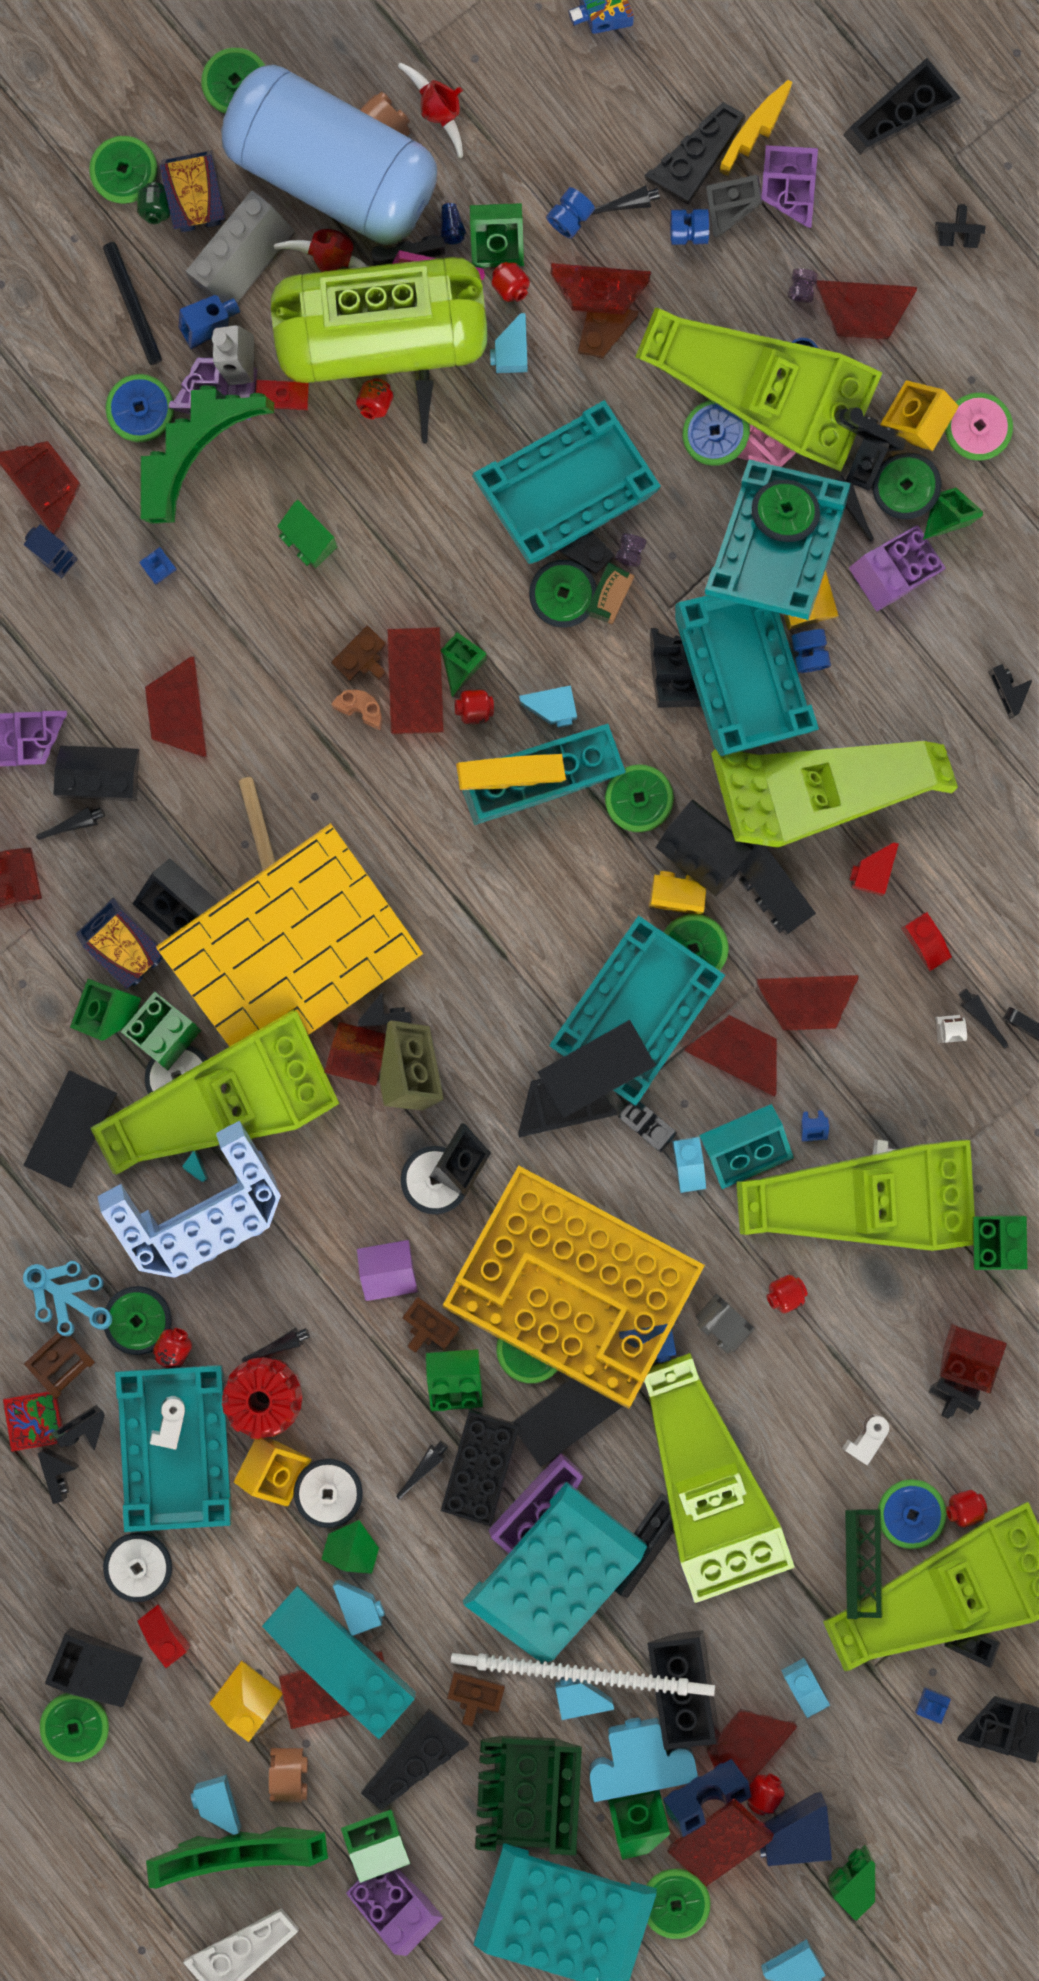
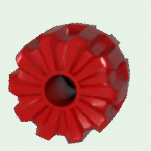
M253 1358L240 1364L229 1375L224 1385L222 1409L231 1423L230 1426L236 1432L241 1431L248 1435L249 1438L259 1440L261 1438L274 1437L286 1431L295 1422L301 1410L303 1396L299 1377L287 1366V1363L280 1359ZM258 1392L265 1393L269 1401H263L259 1397Z

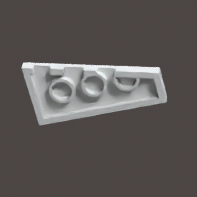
M281 1908L184 1959L183 1963L199 1981H244L299 1931V1928Z

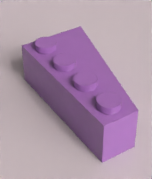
M562 1453L558 1454L489 1528L491 1538L509 1554L551 1506L549 1501L566 1482L577 1489L583 1478L580 1469Z

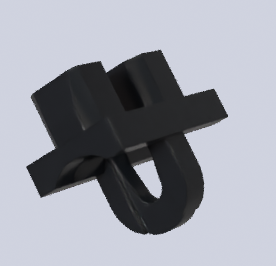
M959 204L956 210L955 223L935 222L934 230L938 231L939 246L953 247L955 232L964 233L963 247L978 248L981 234H985L986 226L966 224L967 206Z
M949 1371L943 1373L939 1380L931 1385L929 1393L946 1401L941 1416L949 1419L954 1415L957 1408L968 1414H972L974 1410H979L982 1403L978 1401L981 1389L971 1383L965 1384L962 1392L955 1389L958 1377Z

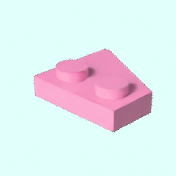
M750 425L747 445L737 458L783 467L796 453Z

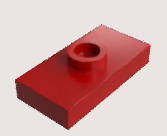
M256 380V393L265 394L267 398L273 401L274 409L308 410L309 383Z

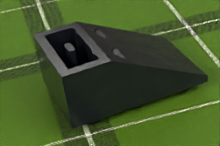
M69 1628L62 1639L45 1684L71 1695L123 1708L143 1657Z

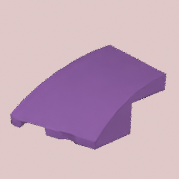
M766 145L762 200L804 226L811 228L818 148Z
M197 358L191 367L190 374L185 377L181 384L182 389L176 399L170 401L168 408L191 414V390H200L201 386H214L224 395H239L241 398L250 397V394L255 392L258 370L254 367V382L228 385L215 367L213 358Z
M67 711L1 713L0 767L45 764L61 725L67 716Z

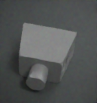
M237 325L215 328L212 336L213 363L227 384L237 385L254 382V335Z

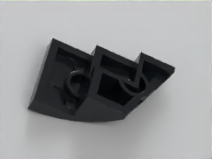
M651 628V663L657 708L702 707L681 637L676 635L672 638L660 634L657 628Z
M994 1696L958 1736L957 1741L1036 1763L1039 1754V1707Z

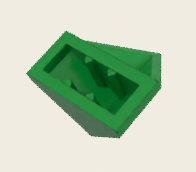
M956 487L942 491L936 504L930 510L923 540L968 527L983 516V511Z
M458 632L440 650L452 698L487 660V654Z
M358 1520L328 1534L321 1560L346 1572L372 1574L379 1547L361 1521Z

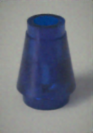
M455 203L443 204L441 207V236L448 245L459 244L465 239L466 229L457 205Z

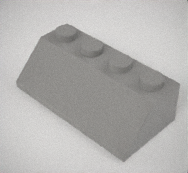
M251 190L186 270L187 276L193 284L208 296L217 295L222 303L234 298L238 303L280 252L281 249H274V244L289 241L295 231L269 203Z

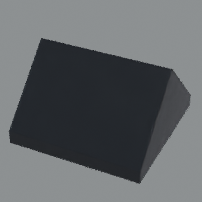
M461 1123L430 1177L460 1195L466 1196L491 1152L466 1124Z

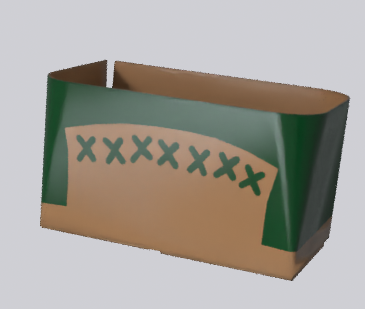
M608 562L586 614L613 625L635 575Z

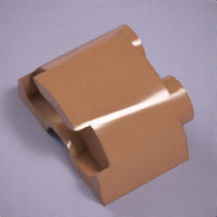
M380 92L378 95H374L360 109V111L405 136L410 134L407 127L410 120L401 110L395 111L391 106V100L385 93Z
M345 690L331 704L333 709L347 716L354 712L361 713L365 724L381 731L383 719L380 706L375 698L367 692Z
M271 1748V1768H269L270 1802H303V1800H307L308 1785L307 1783H302V1773H307L308 1757H303V1748Z

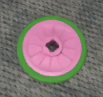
M971 393L958 399L956 403L959 407L945 430L951 447L959 455L971 460H987L1000 454L1009 444L1013 432L1012 416L1006 405L995 396L987 393ZM980 422L984 429L978 431L974 424Z

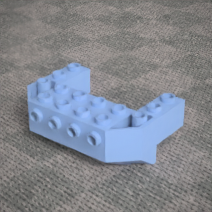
M240 1121L216 1133L220 1148L232 1166L238 1183L160 1225L157 1224L149 1210L140 1214L122 1184L97 1196L102 1215L139 1271L176 1278L181 1274L189 1273L194 1267L206 1261L213 1260L222 1252L236 1248L241 1242L252 1236L260 1235L270 1227L281 1195L275 1177L261 1150H257Z

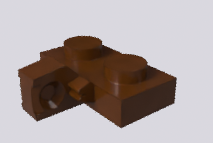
M367 625L332 660L331 664L350 682L359 672L365 675L368 671L380 680L386 672L377 663L381 659L377 654L386 646V642Z
M418 1296L402 1317V1319L413 1326L410 1332L415 1336L407 1347L415 1353L423 1342L429 1346L434 1341L445 1349L460 1329L459 1326Z
M454 1671L447 1699L461 1702L459 1708L465 1709L462 1724L472 1727L476 1713L483 1714L484 1709L499 1712L505 1685Z

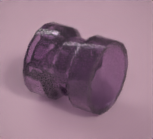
M794 269L791 277L793 285L789 287L787 297L802 303L813 302L814 291L812 289L817 283L818 274L808 269Z
M622 533L620 540L621 549L617 551L615 560L625 565L639 567L642 559L640 554L645 549L647 540L637 535Z

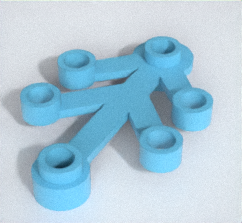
M69 1261L66 1265L46 1269L39 1264L31 1265L23 1274V1282L28 1289L34 1292L37 1308L35 1317L37 1320L46 1323L53 1316L52 1310L46 1305L45 1289L53 1294L58 1318L57 1331L59 1334L70 1336L74 1332V1325L69 1321L66 1303L88 1316L91 1325L99 1330L106 1329L111 1325L112 1315L107 1309L102 1307L95 1309L73 1295V1293L89 1289L92 1291L101 1290L104 1282L100 1276L93 1274L84 1280L57 1285L51 1280L66 1275L76 1278L82 1272L81 1265L76 1261ZM77 1265L76 1273L70 1274V1266ZM39 1273L41 1280L35 1283L33 1276ZM97 1278L99 1285L94 1288L91 1287V1281ZM46 1309L48 1316L41 1319L40 1312ZM100 1315L106 1316V1321L103 1324L98 1323ZM68 1323L70 1329L68 1332L63 1333L61 1327L63 1324Z

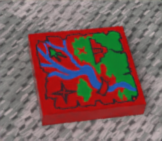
M48 1391L3 1399L11 1452L57 1444L51 1432L62 1426L58 1398L55 1399Z

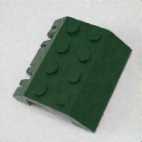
M496 1736L481 1739L480 1752L484 1754L480 1755L479 1762L483 1764L495 1763V1769L479 1772L478 1779L483 1781L478 1782L477 1806L481 1808L477 1809L476 1816L481 1818L492 1817V1822L476 1825V1833L479 1835L475 1836V1849L496 1851V1845L503 1846V1843L511 1846L549 1848V1854L576 1856L582 1746L555 1738Z

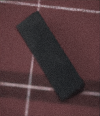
M661 1493L634 1532L637 1537L646 1543L647 1548L641 1561L615 1589V1592L620 1596L626 1598L630 1596L674 1532L668 1498L663 1493Z

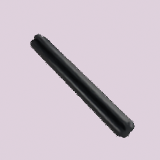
M109 242L103 246V250L150 365L158 364L162 361V357L115 242Z

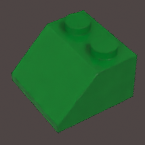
M522 203L470 205L472 264L478 268L497 267L504 262L517 263L519 266H524Z
M298 499L277 526L281 533L278 536L288 548L293 545L299 551L296 556L305 566L311 564L316 569L338 548L335 537Z

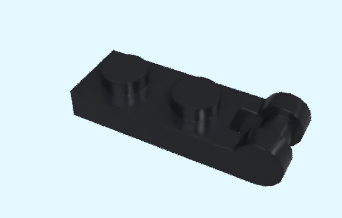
M430 235L422 238L419 242L403 241L396 244V247L389 249L376 246L371 252L373 264L378 266L392 264L399 250L427 257L445 255V246L442 236Z
M860 408L840 409L836 412L835 421L838 425L862 438L867 434L890 443L887 451L904 450L906 439L898 436L896 430L880 426L878 420L864 417Z

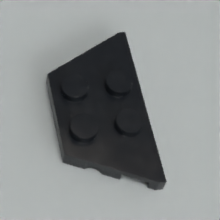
M542 1079L532 1080L518 1136L520 1138L616 1116L618 1113L606 1097L602 1096L563 1118Z

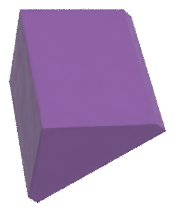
M409 1240L357 1249L359 1275L366 1301L418 1292Z

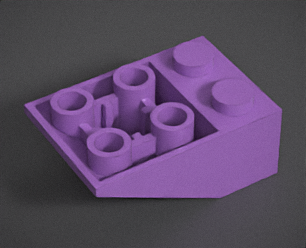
M918 525L863 555L849 567V570L876 612L946 569L927 539L923 540L924 534Z
M399 1869L362 1883L358 1880L346 1892L395 1955L407 1956L443 1918L427 1896Z

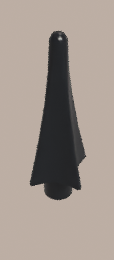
M645 185L614 201L595 207L591 215L616 210L650 208V201L660 199L658 188L648 191Z
M419 370V380H415L420 411L422 443L426 444L428 442V422L434 382L430 380L429 370Z
M841 475V476L837 477L836 479H834V480L846 482L845 479H844V477H843V475ZM850 482V490L845 507L862 529L868 541L871 542L874 540V537L863 515L853 482Z
M86 807L62 823L37 834L36 838L41 840L63 832L99 825L97 820L105 817L102 807L95 810Z
M967 988L962 990L958 994L964 1001L960 1006L982 1024L1003 1048H1007L1008 1043L995 1026L979 995H972Z
M294 1328L267 1346L243 1357L242 1362L301 1347L303 1345L302 1341L310 1338L307 1328L300 1331Z
M440 1441L435 1447L432 1444L430 1445L414 1473L398 1492L397 1499H401L420 1479L444 1460L445 1455L443 1453L448 1449L446 1443Z

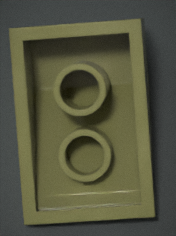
M392 1020L387 1023L379 1080L384 1106L423 1111L444 1100L430 1026Z

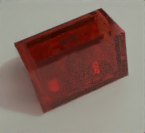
M31 847L0 852V910L42 899Z
M339 1022L324 1073L377 1086L381 1073L386 1034Z
M951 1323L943 1348L939 1376L991 1393L1007 1343Z

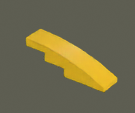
M787 80L749 117L734 138L721 162L720 173L729 176L739 153L749 157L759 134L770 137L790 93L792 81Z
M562 754L494 758L459 762L456 764L460 790L504 789L509 786H528L537 783L562 782L566 780Z

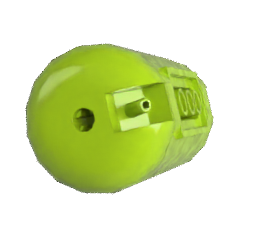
M449 257L292 275L281 280L271 295V316L277 359L285 375L296 382L311 383L315 381L453 367L455 365L462 366L475 362L482 356L487 346L488 332L481 277L476 267L464 258Z

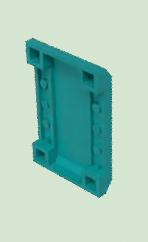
M605 400L584 411L579 418L498 463L495 460L472 475L474 481L528 564L542 560L639 505L661 488V485Z
M748 460L741 481V489L715 566L712 567L705 588V595L808 620L811 616L844 513L850 483ZM776 480H792L803 484L811 490L819 503L820 518L818 525L809 536L795 542H781L769 538L759 530L752 517V502L756 493L764 485ZM785 509L783 510V512L787 513L789 512V510Z
M709 595L678 602L675 605L677 627L713 745L721 757L819 730L812 704L807 705L778 612Z
M638 915L549 1047L566 1056L630 1020L656 1065L613 1090L636 1106L699 1012L719 986L725 974Z
M223 1365L116 1371V1396L119 1402L124 1492V1532L230 1526L232 1521L227 1416L223 1413L222 1396L225 1385ZM170 1396L179 1397L185 1407L176 1449L150 1444L152 1430L160 1431L163 1418L161 1413L162 1402Z
M568 1482L549 1501L551 1506L485 1582L479 1581L463 1599L465 1607L533 1658L539 1660L541 1664L545 1661L548 1663L557 1657L637 1566L647 1548L644 1541Z
M503 1843L473 1945L485 1954L576 1981H629L657 1894V1888L631 1881L630 1885L529 1856L528 1850Z

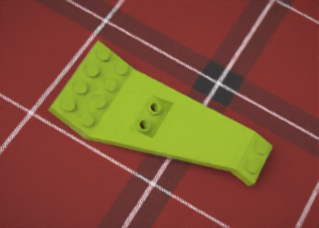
M656 307L635 358L658 367L793 452L840 472L857 434L838 425L835 421V414L840 409L858 407L862 410L863 416H865L882 375V372L841 353L688 320ZM781 369V374L777 377V372ZM768 394H771V399L767 402L766 398Z
M927 741L763 755L737 752L721 757L716 749L711 753L735 841L778 848L924 792L935 790L953 793L958 788L944 744Z
M292 1010L91 1127V1130L112 1173L117 1175L141 1161L218 1146L219 1142L216 1133L238 1121L241 1122L250 1139L296 1130L337 1106L339 1101L298 1012ZM225 1083L227 1088L225 1092H222L221 1086ZM234 1107H237V1114L233 1116L232 1110Z
M963 1139L920 1144L766 1178L736 1182L739 1230L742 1235L772 1232L931 1251L973 1245V1216H975L970 1140Z
M691 1353L652 1366L644 1382L649 1395L678 1557L694 1602L706 1600L795 1568L779 1520L699 1378Z
M1029 1502L1022 1503L981 1524L882 1586L883 1618L847 1619V1609L824 1620V1626L844 1671H850L871 1659L1021 1626L1039 1620V1524ZM956 1575L959 1576V1583L956 1580ZM870 1594L861 1600V1612H876V1601ZM968 1600H969L970 1603H971V1607H970V1608H969L968 1605H967V1601H968Z

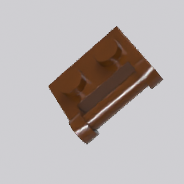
M65 1328L61 1329L63 1333L68 1332ZM57 1332L24 1365L45 1389L57 1399L62 1394L61 1391L84 1369L92 1367L96 1362L71 1335L63 1336ZM77 1354L80 1360L53 1384L49 1378Z

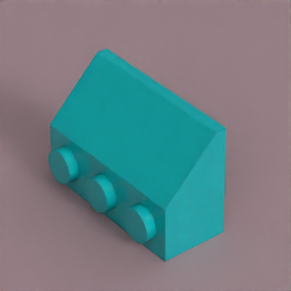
M772 1104L699 1135L721 1189L794 1158L783 1124Z

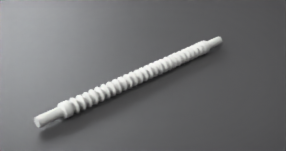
M452 1653L451 1664L475 1666L478 1670L482 1671L490 1668L491 1672L497 1669L499 1673L501 1670H505L506 1674L512 1671L513 1674L520 1672V1675L527 1673L528 1676H531L533 1673L535 1677H538L539 1674L543 1678L549 1675L550 1679H553L554 1676L558 1680L564 1677L565 1681L572 1678L573 1682L576 1679H580L581 1683L584 1680H587L588 1684L591 1681H595L596 1685L599 1682H602L603 1686L606 1683H610L611 1687L617 1684L619 1688L621 1685H625V1688L632 1686L633 1689L640 1687L641 1690L646 1687L648 1691L654 1688L656 1692H659V1689H662L663 1693L669 1690L671 1694H674V1691H676L678 1695L686 1696L687 1693L715 1695V1685L689 1682L686 1678H679V1681H677L675 1677L672 1680H668L667 1676L664 1679H660L659 1675L653 1678L652 1674L649 1677H645L644 1673L638 1676L636 1672L634 1675H630L629 1671L626 1674H623L622 1671L615 1673V1670L608 1672L607 1669L601 1672L599 1668L594 1671L592 1667H589L588 1670L584 1666L578 1669L577 1665H574L573 1668H570L569 1664L563 1667L562 1663H559L558 1666H555L554 1662L548 1665L546 1661L540 1664L539 1660L533 1663L531 1659L529 1662H525V1659L518 1661L517 1658L510 1660V1657L504 1660L502 1656H499L497 1659L495 1655L488 1657V1654L480 1653L478 1656Z

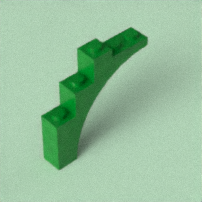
M201 386L200 390H191V420L175 419V423H166V453L153 451L150 452V456H141L140 519L150 524L175 523L176 504L182 482L191 464L203 448L218 434L238 422L254 416L274 413V402L262 393H252L250 397L241 398L239 395H224L214 386Z
M279 1826L262 1834L239 1831L238 1834H230L220 1839L196 1836L179 1843V1848L146 1860L149 1888L154 1889L191 1877L237 1868L271 1865L310 1867L328 1859L326 1835L322 1831Z

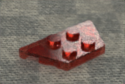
M551 263L550 270L551 276L572 311L624 315L649 284L651 278V271Z
M817 280L816 289L820 292L827 315L831 318L835 334L842 337L889 340L917 291V287L823 280Z
M48 441L36 443L33 446L24 445L18 446L16 449L0 451V465L52 534L55 535L81 484Z
M193 656L145 687L151 739L206 758L207 749L196 661Z
M858 975L756 979V983L782 1031L836 1029L859 978Z
M729 1015L684 1049L685 1052L775 1097L777 1093L776 1038Z
M740 1709L720 1732L717 1744L709 1745L706 1750L714 1768L718 1764L732 1759L750 1784L795 1731L797 1724L792 1721L787 1722L775 1719L772 1716L758 1715L752 1711Z

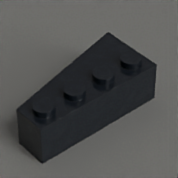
M926 58L850 126L843 136L861 155L953 107L961 97L930 60Z

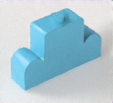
M631 1718L626 1720L625 1724L609 1727L608 1735L613 1761L605 1757H599L589 1767L594 1802L689 1784L694 1778L698 1777L691 1747L664 1750L658 1718L642 1721L640 1718Z

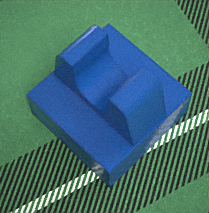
M161 547L139 562L155 585L177 570Z
M808 1111L803 1112L800 1132L802 1142L828 1140L829 1121L828 1117L825 1118L823 1111H818V1116L814 1119L808 1117Z
M924 1687L915 1713L942 1724L951 1699L946 1695Z

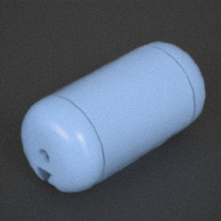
M266 65L251 72L234 93L223 119L221 128L222 147L232 161L376 243L391 245L406 238L415 228L417 220L425 206L428 205L437 182V164L432 154L425 147L283 67Z

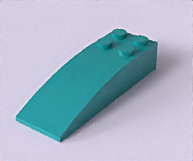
M609 724L500 757L562 754L566 780L562 782L537 783L528 786H509L504 789L462 790L474 825L548 802L625 774L626 772Z
M298 1585L262 1625L303 1670L378 1739L385 1734L415 1700V1690L355 1636H351L345 1627Z

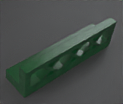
M847 1509L845 1510L847 1619L883 1618L881 1510ZM860 1515L875 1516V1527L868 1534L860 1526ZM860 1532L865 1536L861 1541ZM874 1532L875 1541L870 1537ZM867 1539L875 1546V1554L869 1560L860 1553V1546ZM874 1559H875V1567L871 1564V1562H872ZM867 1566L876 1575V1581L869 1588L861 1580V1572ZM875 1585L876 1595L871 1591L875 1587ZM861 1586L866 1590L862 1595ZM868 1593L876 1601V1612H861V1600Z

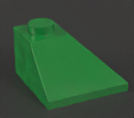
M87 979L70 1028L104 1041L127 1025L138 1012L141 998Z
M660 1789L608 1799L622 1860L648 1854L670 1835Z

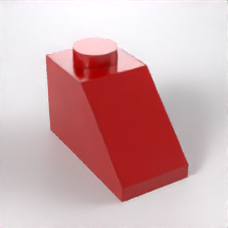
M893 842L861 860L857 866L853 865L849 880L853 881L851 888L879 896L885 895L899 843Z
M928 912L921 914L901 927L929 972L952 958L940 930Z
M159 1604L137 1620L150 1649L165 1668L178 1660L190 1648L189 1642Z

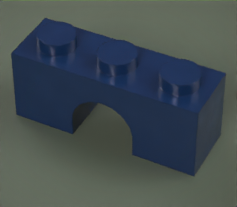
M41 524L37 528L33 527L25 536L26 542L23 545L38 561L61 579L78 560L69 551L64 542Z
M730 1759L725 1763L718 1764L713 1770L703 1776L694 1778L691 1783L679 1790L672 1791L667 1797L663 1798L667 1815L682 1837L706 1824L701 1807L706 1801L720 1800L730 1810L751 1798V1792L747 1779L734 1761Z

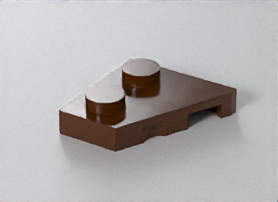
M590 300L578 353L604 359L612 346L620 340L633 321H636L639 311Z

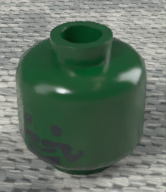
M157 182L147 183L138 192L137 213L149 224H159L170 216L165 187Z

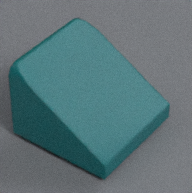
M194 1150L182 1167L199 1181L205 1182L209 1178L198 1151Z

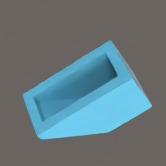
M525 313L517 316L495 340V349H490L491 365H496V373L527 372Z
M571 685L519 696L521 706L550 725L557 724L558 728L572 725L573 720H577Z
M700 1137L672 1141L680 1193L706 1189Z
M340 1579L334 1582L333 1588L351 1636L382 1625V1617L385 1616V1612L380 1600L376 1602L373 1594Z
M805 1658L781 1670L807 1718L830 1706Z
M562 1677L560 1682L555 1683L562 1720L614 1710L612 1698L592 1684H588L586 1680L581 1683L580 1679H576L573 1682L572 1678L565 1681V1678Z
M227 1775L197 1783L193 1790L194 1793H191V1801L194 1809L199 1810L200 1817L233 1835L238 1834L241 1823Z
M807 1939L761 1965L765 1978L772 1981H822V1978L826 1976L820 1961Z

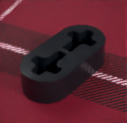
M1009 1007L1003 1020L1039 1041V1023L1020 1011Z

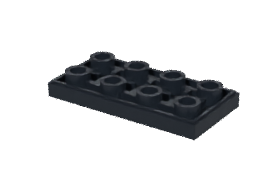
M628 1020L538 1071V1074L562 1117L565 1118L656 1065L632 1022Z
M69 1070L23 1166L72 1188L96 1139L91 1127L106 1119L118 1093Z
M570 1378L512 1422L520 1424L519 1438L542 1467L622 1408L623 1405Z
M469 1410L442 1503V1512L491 1527L520 1424L475 1410Z

